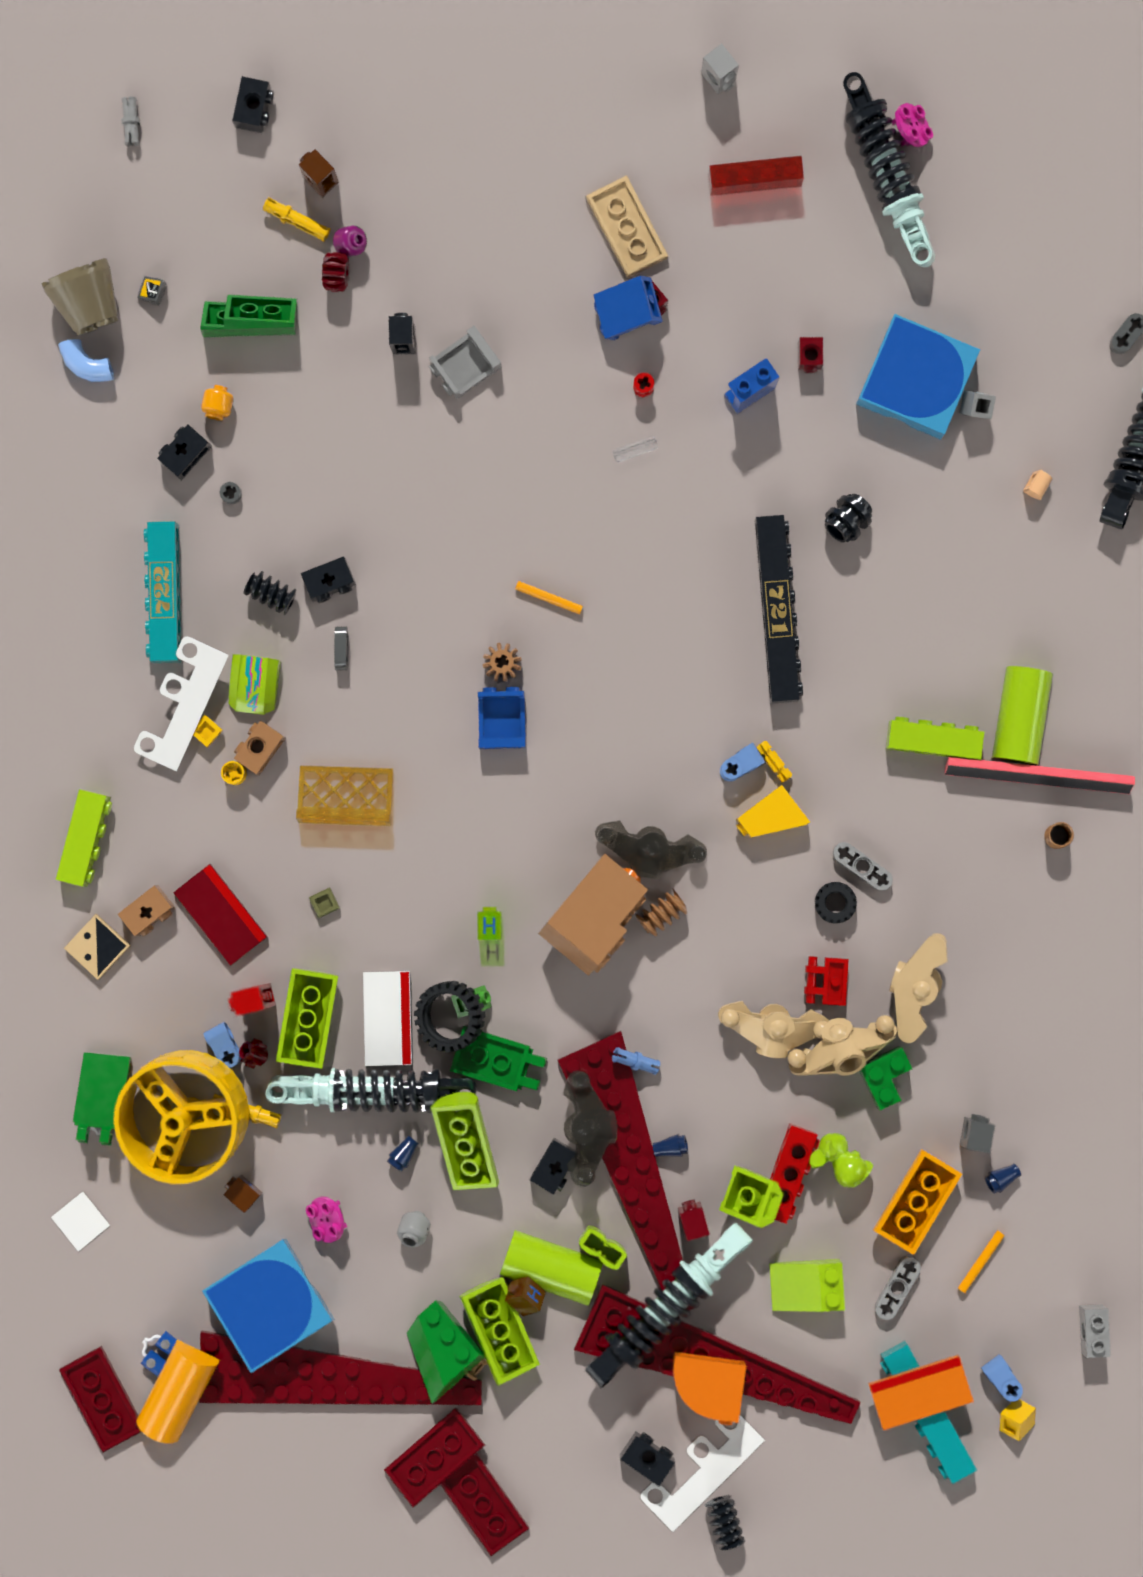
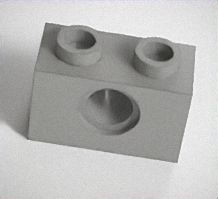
M721 43L703 57L701 74L716 93L719 94L723 90L725 92L729 91L736 84L739 65Z
M1079 1305L1081 1353L1087 1358L1111 1357L1108 1308L1104 1305Z

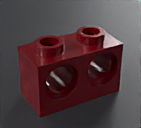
M695 1199L682 1202V1207H679L678 1211L687 1241L710 1235L701 1203L695 1202Z

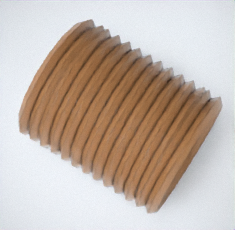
M1057 822L1049 826L1044 834L1046 844L1054 849H1061L1070 845L1074 838L1072 827L1064 822ZM1055 826L1066 830L1067 841L1064 845L1055 844L1051 839V831Z

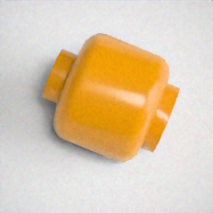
M214 385V388L204 391L201 409L205 413V417L223 421V418L230 416L234 397L227 392V387Z

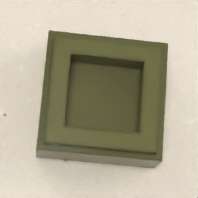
M330 887L309 897L318 918H322L340 909Z

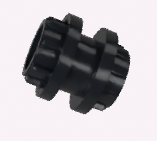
M858 494L842 495L836 502L837 508L831 507L826 512L825 528L834 539L844 543L855 541L861 535L860 528L866 529L872 523V508Z

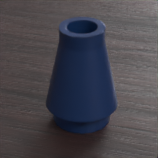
M676 1134L653 1143L655 1157H683V1154H688L686 1136Z
M407 1136L389 1154L390 1157L387 1162L402 1172L404 1168H408L419 1143Z
M1012 1164L988 1172L985 1182L993 1194L1001 1193L1021 1176V1172L1016 1164Z

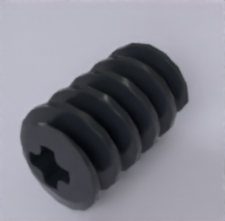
M263 571L258 575H255L254 572L250 576L243 594L247 596L252 592V599L256 600L260 597L259 601L261 604H265L268 601L270 609L276 606V612L281 613L284 610V615H286L295 600L296 589L288 593L287 584L281 589L279 588L280 580L272 584L271 575L264 580Z
M730 1495L719 1496L705 1503V1507L713 1508L707 1515L715 1516L710 1525L718 1526L712 1533L713 1535H720V1538L715 1540V1544H722L723 1547L720 1549L723 1551L739 1547L745 1543V1538L741 1536L742 1528L738 1526L740 1520L735 1517L738 1514L737 1509L733 1508L735 1502L733 1499H730Z

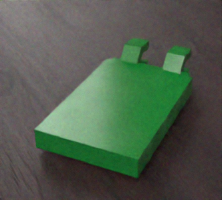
M463 1026L460 1036L468 1029L467 1026ZM483 1031L475 1042L455 1052L450 1071L513 1091L522 1090L523 1086L538 1090L541 1080L527 1077L526 1073L529 1064L544 1068L547 1061L546 1057L532 1054L534 1049H531L529 1045Z
M84 1052L73 1122L75 1126H78L76 1134L78 1143L88 1144L90 1127L102 1128L99 1140L101 1145L111 1146L115 1129V1106L121 1090L129 1079L131 1057Z

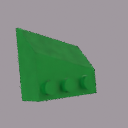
M435 1300L417 1316L407 1331L409 1342L432 1404L485 1358L482 1350L441 1301Z

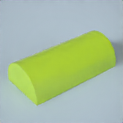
M1006 667L992 758L1035 766L1039 765L1053 673L1030 667Z
M291 969L276 1062L323 1068L338 975L306 969Z
M458 1092L437 1100L432 1105L431 1110L453 1190L498 1187L499 1177L477 1096L470 1092Z
M514 1230L499 1275L512 1280L528 1276L544 1291L588 1306L603 1263L598 1258Z
M503 1277L482 1283L459 1296L496 1385H501L540 1365L518 1312L505 1301L508 1288Z

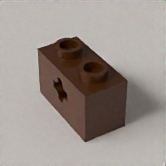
M316 149L302 156L298 164L302 176L323 198L339 183L335 169Z

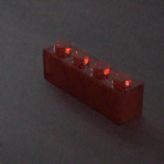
M802 156L709 165L710 196L801 187L804 180Z

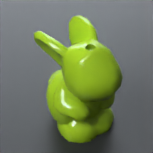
M839 1133L824 1135L819 1142V1148L811 1154L809 1160L813 1168L822 1167L828 1161L832 1162L837 1182L847 1188H854L861 1184L873 1168V1164L870 1161L860 1158L859 1151H848V1142L845 1136Z

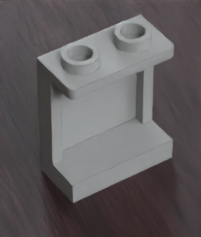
M475 326L469 328L465 336L434 357L432 355L429 357L431 363L429 365L430 370L436 378L440 375L445 382L442 384L443 388L449 396L453 394L456 399L502 368L500 360Z

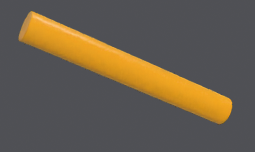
M518 581L515 590L579 615L583 608L579 604Z
M996 1231L958 1286V1289L962 1292H967L1005 1235L1000 1231Z

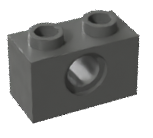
M972 1114L971 1118L964 1117L960 1145L969 1150L990 1153L995 1125L990 1123L989 1118Z

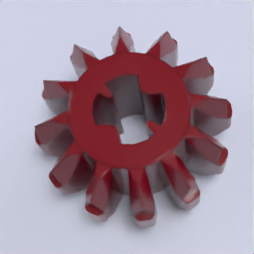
M340 252L327 253L323 258L321 280L325 290L331 292H344L346 290L350 273L349 258L346 254H341Z

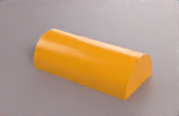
M921 1149L874 1226L873 1231L914 1255L962 1176V1173Z
M177 1339L137 1417L136 1422L139 1429L155 1441L167 1444L177 1442L220 1360Z

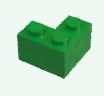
M900 1046L867 1061L865 1066L859 1071L877 1109L880 1111L902 1101L892 1079L912 1070V1066L903 1048Z

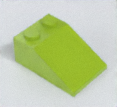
M840 1259L769 1263L772 1311L826 1312L845 1310L843 1268Z

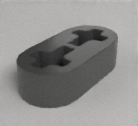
M1139 313L1131 314L1110 340V348L1114 353L1123 354L1127 352L1143 333V315ZM1130 321H1139V328H1135L1131 333L1129 331V328L1132 326ZM1124 335L1128 338L1124 342L1125 346L1118 347L1116 339L1120 340Z
M347 626L335 627V670H347L348 668Z

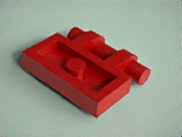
M808 956V965H805V972L807 973V985L804 986V994H806L805 1003L815 1004V994L822 995V1004L846 1006L849 959L824 957L823 967L817 966L818 957ZM817 973L823 974V988L816 987Z

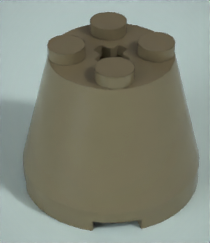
M107 258L93 261L91 265L78 266L48 279L49 282L41 283L46 295L72 330L76 332L77 336L98 330L99 327L118 321L111 269Z

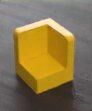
M1020 1399L1011 1402L1000 1413L999 1430L1020 1441L1035 1425L1036 1408Z

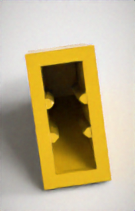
M782 785L736 819L739 823L736 825L739 832L744 837L748 835L749 838L805 826L810 823Z

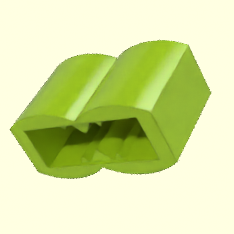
M588 1225L579 1238V1245L585 1252L598 1256L601 1262L611 1269L618 1270L627 1257L625 1248L619 1242L607 1239L606 1235L597 1227Z

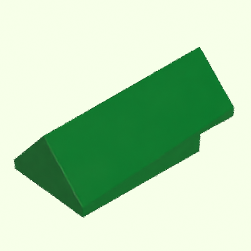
M227 295L226 302L205 301L200 325L203 337L295 335L297 299Z

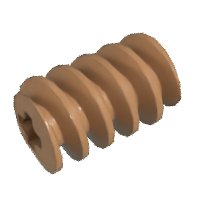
M674 889L673 896L668 892L665 893L666 901L661 898L657 899L658 907L651 903V912L643 909V918L638 914L635 915L647 933H651L656 937L657 927L664 931V922L671 926L673 924L672 916L679 920V911L685 915L688 913L686 905Z

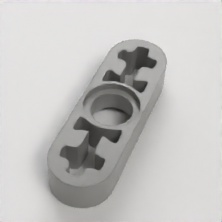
M842 842L833 848V858L873 888L887 890L892 885L893 878L889 871L849 843ZM847 847V853L854 857L855 853L859 855L853 860L851 866L847 864L851 861L847 857L839 858V848L844 849ZM859 860H866L868 862L869 869L866 873L857 871L856 864ZM874 866L878 869L874 873L879 876L886 875V885L881 884L878 886V880L874 876H871L870 880L867 878L872 873Z
M905 1256L900 1259L877 1299L875 1311L880 1318L889 1320L896 1315L919 1275L920 1264L914 1257ZM912 1261L915 1270L913 1272L908 1271L906 1278L910 1280L906 1282L897 1275L899 1272L901 1275H904L906 1269L903 1265L905 1263L909 1264ZM896 1281L904 1284V1290L900 1294H894L891 1291V1285ZM889 1293L892 1298L898 1299V1301L895 1303L892 1300L889 1305L892 1309L891 1312L886 1311L882 1314L883 1310L880 1306L881 1304L886 1305L889 1298L885 1296Z

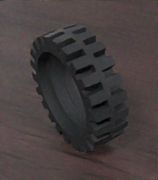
M459 981L441 982L425 990V993L419 997L421 1000L417 1001L415 1006L418 1009L414 1011V1016H417V1020H414L415 1026L419 1025L420 1027L417 1030L418 1034L424 1035L422 1040L430 1042L428 1046L431 1048L437 1047L438 1051L445 1052L458 1051L471 1045L481 1035V1028L485 1025V1021H482V1019L486 1017L485 1012L481 1010L484 1008L483 1002L479 1003L478 1001L480 996L473 994L475 990L471 987L467 988L465 983H458ZM442 994L457 996L468 1009V1029L459 1038L449 1039L443 1037L432 1024L431 1007L435 999Z

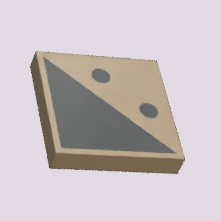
M95 914L64 949L99 980L131 945L98 914Z

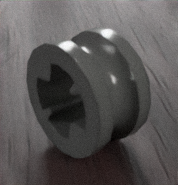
M226 482L220 488V497L227 504H235L241 499V489L234 482ZM230 487L232 490L236 489L237 491L232 499L229 496L225 497V494L228 493L227 489Z

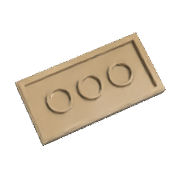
M627 175L586 195V199L627 279L668 259V254Z

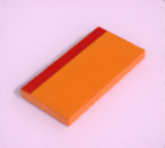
M959 1355L868 1383L883 1430L974 1402Z

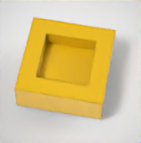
M204 714L199 720L193 736L206 747H209L223 729Z

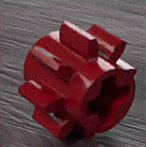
M253 1038L252 1042L246 1041L241 1045L239 1050L240 1061L245 1063L246 1067L254 1069L256 1065L262 1066L267 1061L268 1050L266 1049L267 1045L262 1044L263 1041Z

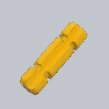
M765 740L756 747L760 754L764 755L763 759L774 773L777 772V777L782 783L792 777L788 768L785 769V764L774 750L770 749L772 747L768 741Z

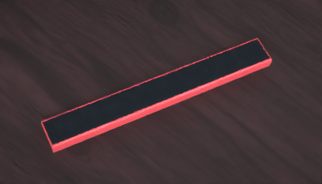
M948 757L944 769V775L1122 794H1130L1135 785V777L1129 775Z

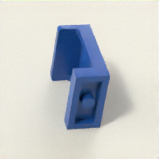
M640 275L593 294L595 300L594 308L599 315L601 322L600 330L605 339L617 340L620 335L647 324L656 325L663 322L651 277Z
M764 359L730 381L728 384L730 390L724 396L738 414L773 391L778 383L779 375L769 360Z
M494 687L483 688V692H478L479 749L526 748L525 692L520 691V687H506V691H496Z

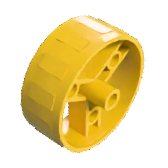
M178 1050L166 1053L142 1066L129 1078L121 1090L114 1113L116 1138L122 1152L130 1163L143 1174L157 1181L169 1184H187L199 1181L220 1169L234 1155L242 1143L249 1123L247 1095L236 1074L221 1060L207 1053L195 1050ZM180 1065L192 1068L212 1080L225 1097L199 1100L195 1097L187 1098L162 1066ZM157 1085L163 1088L164 1093L158 1091ZM137 1087L141 1089L163 1117L161 1120L162 1132L154 1152L141 1138L135 1124L133 1106ZM167 1096L177 1105L174 1109L166 1100ZM213 1108L219 1111L220 1116H216L213 1113ZM202 1112H203V1118L196 1120L197 1118H199V1117L201 1116V1114H202ZM232 1125L231 1138L222 1158L202 1166L179 1165L192 1129ZM167 1145H170L174 1152H170L167 1149Z

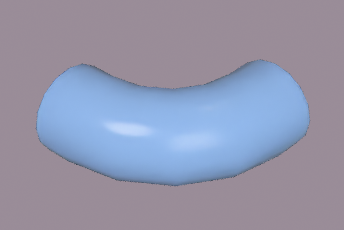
M79 339L66 340L58 344L65 365L76 376L91 382L114 380L112 365L108 357L103 359L89 357L84 352L82 342Z

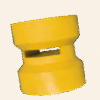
M229 761L223 765L221 777L228 784L240 785L246 780L247 770L241 763Z

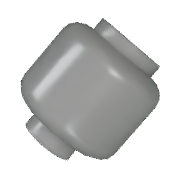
M420 1211L404 1214L397 1230L401 1243L411 1248L424 1244L431 1227L430 1221Z

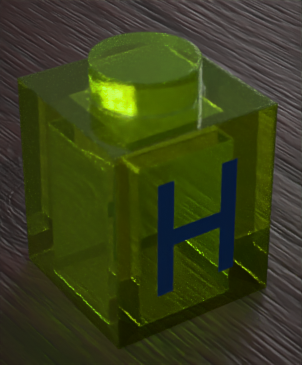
M483 907V912H477L478 940H502V912H497V907Z

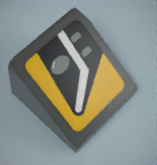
M144 276L137 298L160 305L167 285L166 282L162 279Z

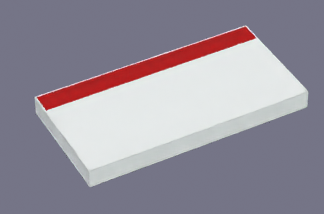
M410 971L363 972L365 1066L412 1065Z

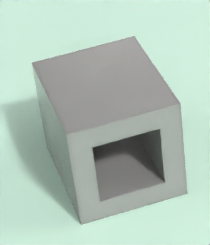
M964 390L960 413L972 417L992 419L996 396Z

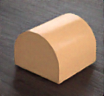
M1043 470L1035 471L1030 476L1023 492L1035 499L1041 500L1053 478Z

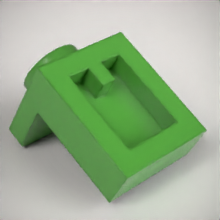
M485 985L474 988L473 994H478L480 996L479 1003L483 1002L484 1008L481 1010L491 1008V996L486 990ZM452 995L451 998L457 1017L469 1015L464 1002L457 996Z

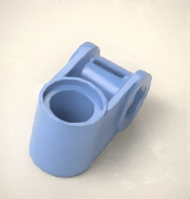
M751 743L721 765L720 775L724 780L732 782L765 763V760L754 743ZM727 765H729L730 767H736L734 776L732 773H726V770L728 769Z
M225 1022L203 1033L207 1044L217 1059L221 1060L229 1068L240 1063V1049ZM227 1051L229 1054H235V1057L232 1059L233 1063L231 1060H225V1057L228 1055Z
M1000 1354L981 1367L989 1381L1006 1400L1014 1402L1022 1397L1023 1388ZM1009 1384L1013 1386L1014 1393L1012 1394L1007 1392Z

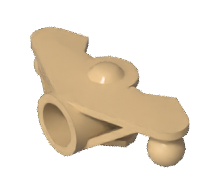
M935 933L928 937L907 963L899 961L891 982L889 992L895 994L897 1032L901 1041L905 1043H912L917 1040L927 1028L920 1014L923 1006L931 1004L942 988L941 975L935 968L948 962L947 941L940 933Z
M743 1001L723 1005L718 1011V1018L723 1025L735 1030L757 1045L756 1052L758 1054L772 1058L788 1057V1051L812 1039H823L822 1029L829 1021L825 1016L812 1009L799 1018L790 1017L787 1009L779 1004H769L760 1013H753Z
M887 1015L878 1017L876 1022L869 1024L868 1028H854L852 1023L844 1018L832 1019L823 1026V1039L812 1050L804 1048L803 1050L793 1049L789 1052V1069L791 1073L799 1076L836 1073L840 1075L854 1074L860 1071L870 1058L895 1039L898 1033L897 1027L892 1018Z

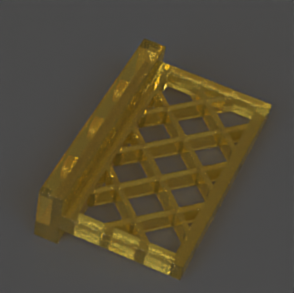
M300 766L298 809L296 810L298 823L391 826L393 769ZM305 772H315L320 779L310 787L305 782ZM331 773H339L343 778L335 787L326 780ZM355 773L362 774L367 779L358 788L349 780ZM378 774L388 775V782L380 789L372 780ZM324 781L331 790L321 799L314 789ZM345 782L355 790L346 799L336 791ZM370 782L378 792L367 800L360 790ZM304 785L308 788V790H306L305 792ZM386 789H387V796L383 793V791H385ZM312 792L319 801L313 807H303L304 798ZM333 793L342 800L336 808L329 807L324 802ZM356 794L365 801L360 808H352L348 803ZM381 794L387 800L386 809H376L371 802ZM369 805L372 809H364V808H366V807Z

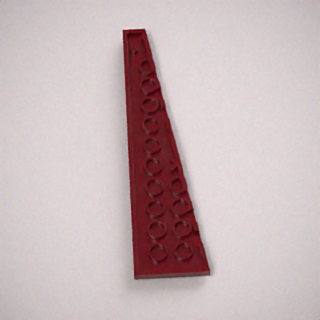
M619 1031L558 1059V1062L662 1291H664L666 1288L662 1283L663 1280L668 1279L671 1282L675 1280L672 1272L680 1265L683 1258L632 1069H630V1066L612 1061V1055L622 1057L613 1053L616 1047L626 1050L622 1032Z
M602 1284L574 1350L597 1357L600 1356L610 1346L605 1335L611 1332L621 1334L617 1329V1325L620 1323L630 1329L632 1326L626 1320V1317L632 1315L639 1320L641 1317L635 1311V1308L641 1306L645 1309L647 1307L646 1303ZM681 1320L679 1326L670 1324L672 1328L670 1335L661 1333L663 1337L661 1344L652 1342L654 1350L651 1353H646L642 1350L644 1360L638 1365L639 1368L657 1371L674 1377V1352L745 1361L746 1371L743 1395L852 1424L861 1403L860 1400Z
M203 1330L200 1332V1351L220 1361L199 1403L482 1405L481 1379L474 1381L469 1377H463L432 1404L421 1372L417 1368L379 1363L368 1359L311 1349L305 1350L294 1346L251 1373L229 1335Z

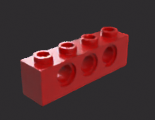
M271 983L231 992V998H228L231 1012L235 1011L236 1016L276 1006Z
M790 1123L770 1176L771 1180L778 1183L781 1190H785L789 1194L788 1199L780 1203L775 1220L787 1224L788 1219L792 1220L796 1211V1206L793 1205L796 1196L800 1198L804 1188V1184L801 1183L804 1174H809L811 1153L818 1149L820 1142L817 1139V1133ZM796 1146L804 1148V1154L800 1158L792 1156V1150ZM788 1168L796 1170V1176L792 1180L784 1178V1172Z

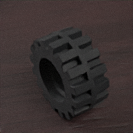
M827 883L816 894L815 909L818 915L829 923H843L849 920L856 910V895L844 883ZM839 893L845 898L846 905L841 912L833 913L828 910L826 899L830 894Z

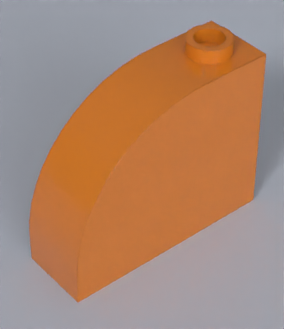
M674 1352L673 1375L675 1385L686 1405L701 1416L719 1420L718 1423L733 1425V1422L739 1423L746 1371L745 1361Z

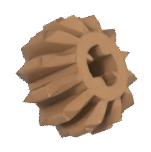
M497 643L498 651L495 652L493 647L490 646L488 650L492 656L484 654L483 658L490 662L484 663L483 668L492 667L486 674L489 677L496 673L494 681L498 682L500 675H503V681L507 682L506 674L509 673L514 679L516 675L512 669L521 670V667L514 663L521 662L522 658H513L518 653V650L515 648L509 653L510 644L507 643L505 649L502 650L501 643ZM502 657H506V662H509L508 665H503L502 668H499V664L496 663L497 659L501 660Z

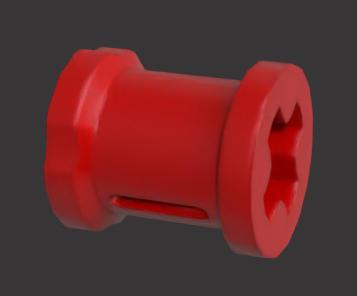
M640 373L634 378L633 389L638 397L645 398L653 392L654 379L649 373ZM644 381L648 382V387L640 389V384Z

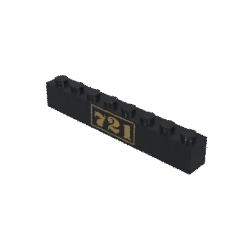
M784 515L756 517L755 532L770 704L798 702L800 700L799 696H803V684L798 682L797 674L801 673V661L796 659V650H799V638L794 636V627H797V614L792 613V604L795 603V591L790 590V581H793V568L788 567V558H791V545L786 544V535H789V521H784Z

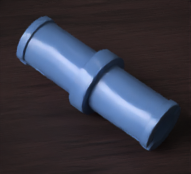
M616 1047L613 1052L622 1056L612 1055V1061L615 1063L630 1066V1069L635 1071L640 1069L654 1075L659 1071V1069L651 1067V1065L660 1067V1061L645 1057L640 1052L636 1051L633 1053Z

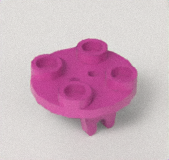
M905 103L897 108L892 125H897L900 134L904 138L901 141V147L905 145L922 147L933 138V131L925 118L923 107Z
M321 1196L314 1199L310 1205H307L305 1211L309 1217L312 1235L316 1241L322 1240L332 1243L341 1238L347 1224L344 1223L343 1215L338 1206L341 1205L339 1200L334 1201L329 1197Z

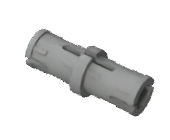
M128 96L129 100H127V97H123V118L121 121L124 126L125 145L133 146L134 143L135 146H138L140 144L138 135L140 119L137 117V98Z

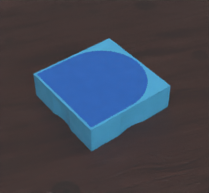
M894 314L856 405L885 417L898 419L911 428L941 440L946 433L980 349Z
M282 1239L202 1290L251 1373L335 1320L319 1292L309 1282L304 1267L287 1239Z

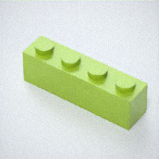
M895 717V720L889 721L885 749L981 760L984 732L978 731L979 727L965 725L964 729L955 728L956 724L942 722L941 726L932 725L930 720L920 719L918 723L909 722V718Z
M79 789L56 880L82 887H87L88 883H92L95 873L92 867L94 860L97 861L100 855L101 848L98 847L100 838H103L106 832L104 821L106 815L109 816L111 812V797Z

